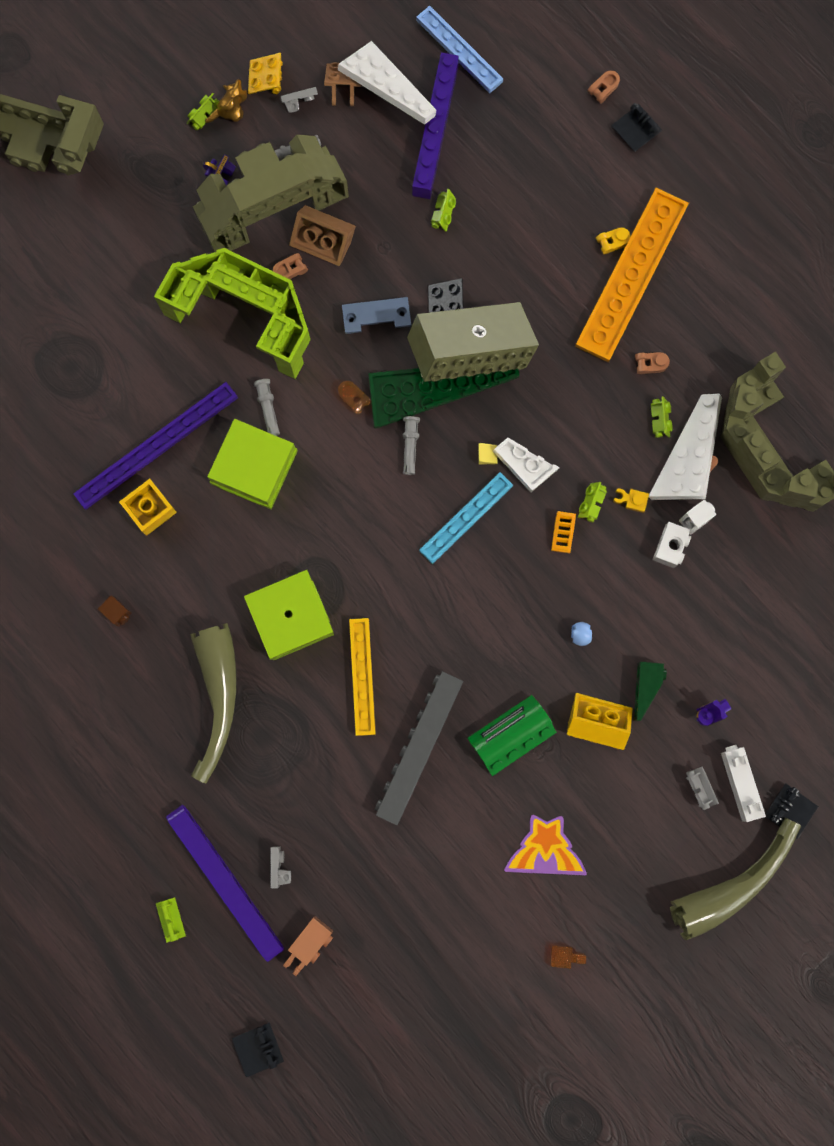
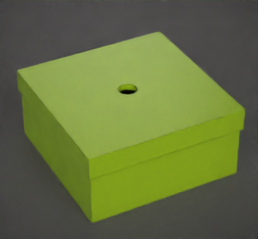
M234 419L207 477L211 485L271 510L298 450L292 442Z
M308 570L244 596L270 660L279 659L334 635L329 623L330 620Z

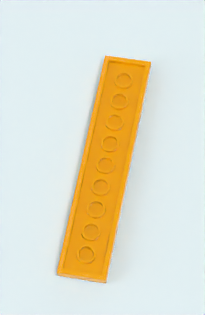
M655 188L575 347L609 363L689 204L688 202Z

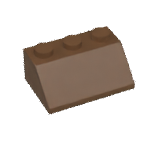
M305 205L297 212L289 246L340 266L351 244L356 226Z

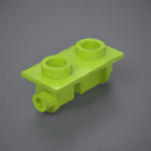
M214 93L209 97L205 95L199 102L201 106L198 110L194 108L188 114L190 119L187 124L192 122V127L195 130L202 129L206 124L205 120L208 117L204 115L205 113L210 116L217 109L219 101L212 99Z
M447 189V193L441 192L438 195L435 208L441 210L434 211L431 220L433 228L437 229L441 226L445 232H447L448 225L451 223L452 210L456 205V198L449 189Z
M662 396L661 402L660 399L652 400L653 403H651L652 417H659L658 420H652L653 434H655V437H662L663 434L670 437V431L673 429L672 421L669 420L671 405Z
M601 482L590 483L587 487L584 502L579 508L578 518H587L586 520L592 523L594 520H597L601 507L595 504L596 502L602 504L607 493L606 487L601 485Z
M175 897L156 903L166 943L185 937L186 934Z

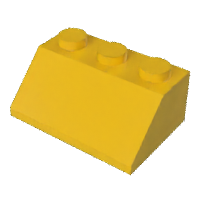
M576 693L568 722L567 735L624 750L631 733L633 708Z

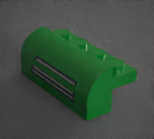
M530 695L467 739L489 773L494 776L557 732L545 710Z

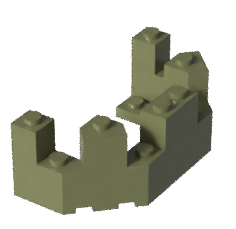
M0 94V138L9 142L5 155L14 166H25L34 172H45L51 154H53L52 162L59 172L66 175L80 173L87 153L95 150L104 125L96 106L59 95L56 102L61 111H57Z
M296 135L289 142L292 155L285 156L281 161H279L270 142L259 144L255 149L240 153L235 159L243 178L235 179L227 186L221 174H210L196 190L201 201L197 202L193 209L214 252L221 248L232 251L250 243L245 227L311 197L314 209L319 211L349 197L347 180L335 156L330 155L326 146L321 148L316 136Z
M774 352L760 360L752 370L738 377L730 387L720 438L760 499L779 502V504L804 508L814 512L834 500L833 469L827 460H824L813 468H807L792 476L753 417L784 398L774 381L784 371L786 366L778 354Z

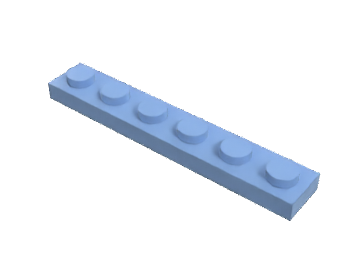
M428 6L416 17V21L449 54L459 56V64L489 93L503 83V78L431 6Z

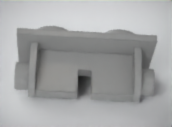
M703 766L686 772L688 776L686 779L689 780L698 800V806L702 810L719 804Z

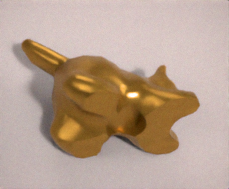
M238 79L234 84L228 86L223 85L226 94L219 101L217 109L205 120L206 123L213 122L219 116L234 122H238L243 118V110L240 104L246 100L247 91L242 90L241 80Z

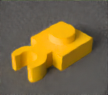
M618 488L615 493L621 494L622 498H614V503L621 504L624 502L626 503V509L641 513L645 512L649 493L630 489L629 494H627L623 489Z

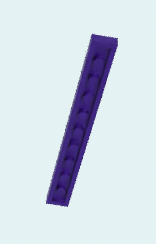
M227 382L223 383L73 493L83 508L87 510L238 399L237 395Z

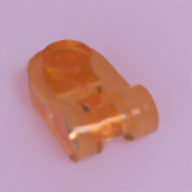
M344 381L339 385V396L357 415L365 405L368 406L371 403L369 397L353 382ZM356 396L360 398L357 403L353 401Z

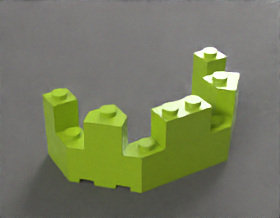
M226 248L171 265L154 295L164 316L181 323L185 314L190 315L201 294L215 299L219 290L229 293L273 315L256 348L274 357L279 372L296 379L304 364L302 355L310 342V336L292 280Z

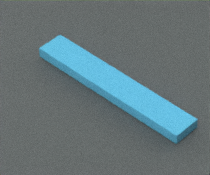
M499 472L419 552L431 564L436 562L513 487V484Z

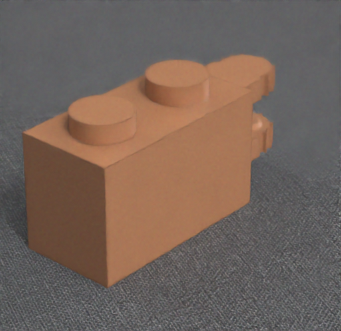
M314 916L288 949L292 954L283 966L285 968L289 967L293 959L297 957L301 961L300 965L293 972L297 976L305 965L307 966L309 962L314 963L320 956L318 950L322 945L327 947L333 939L331 936L333 930Z

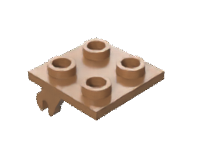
M339 63L327 64L324 85L332 86V106H336V84L350 85V106H354V86L361 87V84L338 71Z

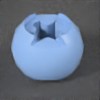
M578 622L572 626L571 637L573 638V643L585 646L592 641V630H590L588 623Z

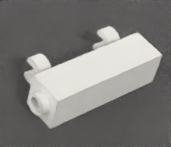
M737 745L726 747V752H722L721 756L742 822L766 817L744 747L738 748Z

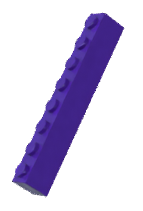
M442 52L440 55L430 102L437 111L435 117L425 125L412 186V195L415 197L431 198L458 71V55Z

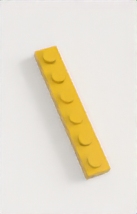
M369 618L349 619L356 736L376 735Z

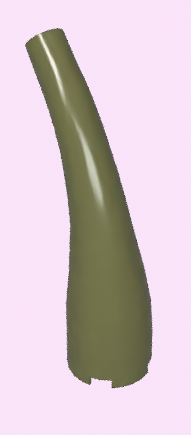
M228 623L223 624L224 629L214 626L198 631L200 635L196 637L195 633L190 634L214 712L213 728L208 749L203 761L198 760L191 774L193 778L207 784L222 755L231 729L235 709L236 661Z
M784 818L768 850L747 871L720 884L671 901L670 903L674 906L670 907V912L675 926L679 925L683 930V933H680L682 938L689 940L706 933L732 917L766 886L783 863L797 837L801 825L788 818Z

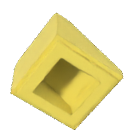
M478 444L479 465L498 464L497 455L493 452L497 445Z

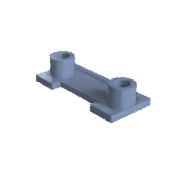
M408 297L342 305L345 334L362 332V325L394 322L395 328L411 326Z

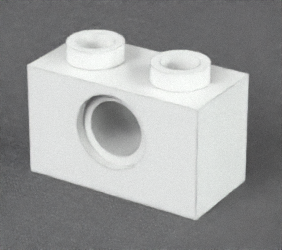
M704 499L689 510L679 522L684 528L690 529L689 534L692 535L717 514L713 505Z
M668 522L664 527L653 560L675 568L678 564L681 565L685 556L682 553L684 546L687 547L691 540V536H689L690 529ZM669 542H675L677 550H672L669 547Z

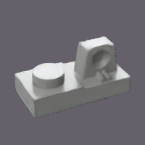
M316 87L280 97L282 103H285L288 112L291 113L299 110L298 98H304L305 102L315 99L314 95L318 93Z
M281 846L271 847V888H279L280 885L291 883V871L280 869L281 863H284V851H281Z

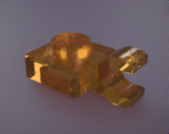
M552 945L551 967L571 969V962L586 964L585 954L572 953V947Z

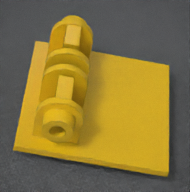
M281 53L250 60L248 94L269 89L272 90L273 94H279V91H281L280 81L282 80L281 66L283 65Z

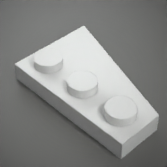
M510 438L505 439L493 450L498 458L530 492H533L559 469L558 466L544 461V458L532 454L527 448Z

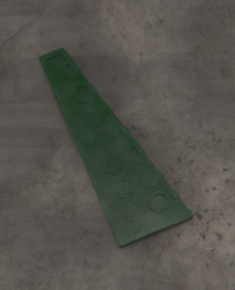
M419 368L369 373L374 429L517 379L520 376L519 369L491 372L490 374H475L470 377L461 376L454 379L446 378L438 381H424Z

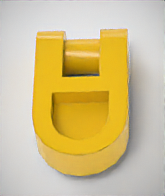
M621 227L597 235L596 240L602 246V253L608 254L625 247L631 236L627 229Z

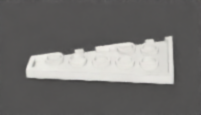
M372 41L338 64V71L421 123L426 124L435 117L437 110Z
M720 394L701 395L648 496L651 500L706 499L722 400Z

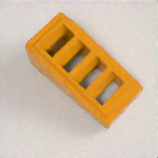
M557 511L551 551L570 554L576 514ZM560 519L570 520V523L560 522ZM559 526L569 528V531L560 530ZM558 534L568 535V539L560 538L557 536ZM556 542L567 543V546L556 545Z

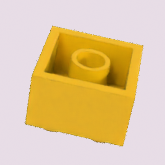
M148 479L119 501L146 536L177 513L151 479Z

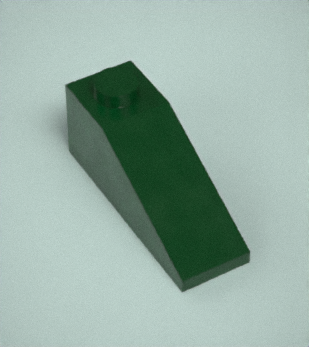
M637 663L634 721L642 720L662 686L663 680H666L667 670L664 669V664Z

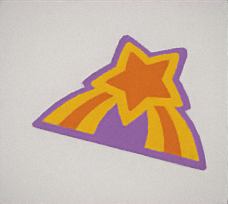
M532 815L530 818V832L520 843L522 847L514 853L504 869L505 872L587 875L581 860L570 849L572 848L571 842L563 833L564 820L562 816L546 822Z

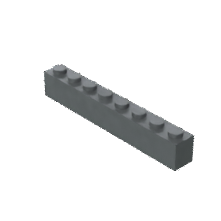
M443 671L441 675H436L432 683L435 688L432 693L428 692L424 703H427L424 711L420 710L416 718L419 723L416 729L412 727L408 738L411 739L408 747L404 745L399 756L402 757L400 764H395L391 772L394 777L391 782L387 781L383 792L386 793L383 801L379 799L374 809L378 811L376 816L398 825L463 684L462 680Z

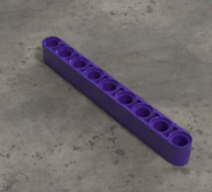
M181 805L167 815L166 819L262 957L269 962L284 950L282 943L187 808Z

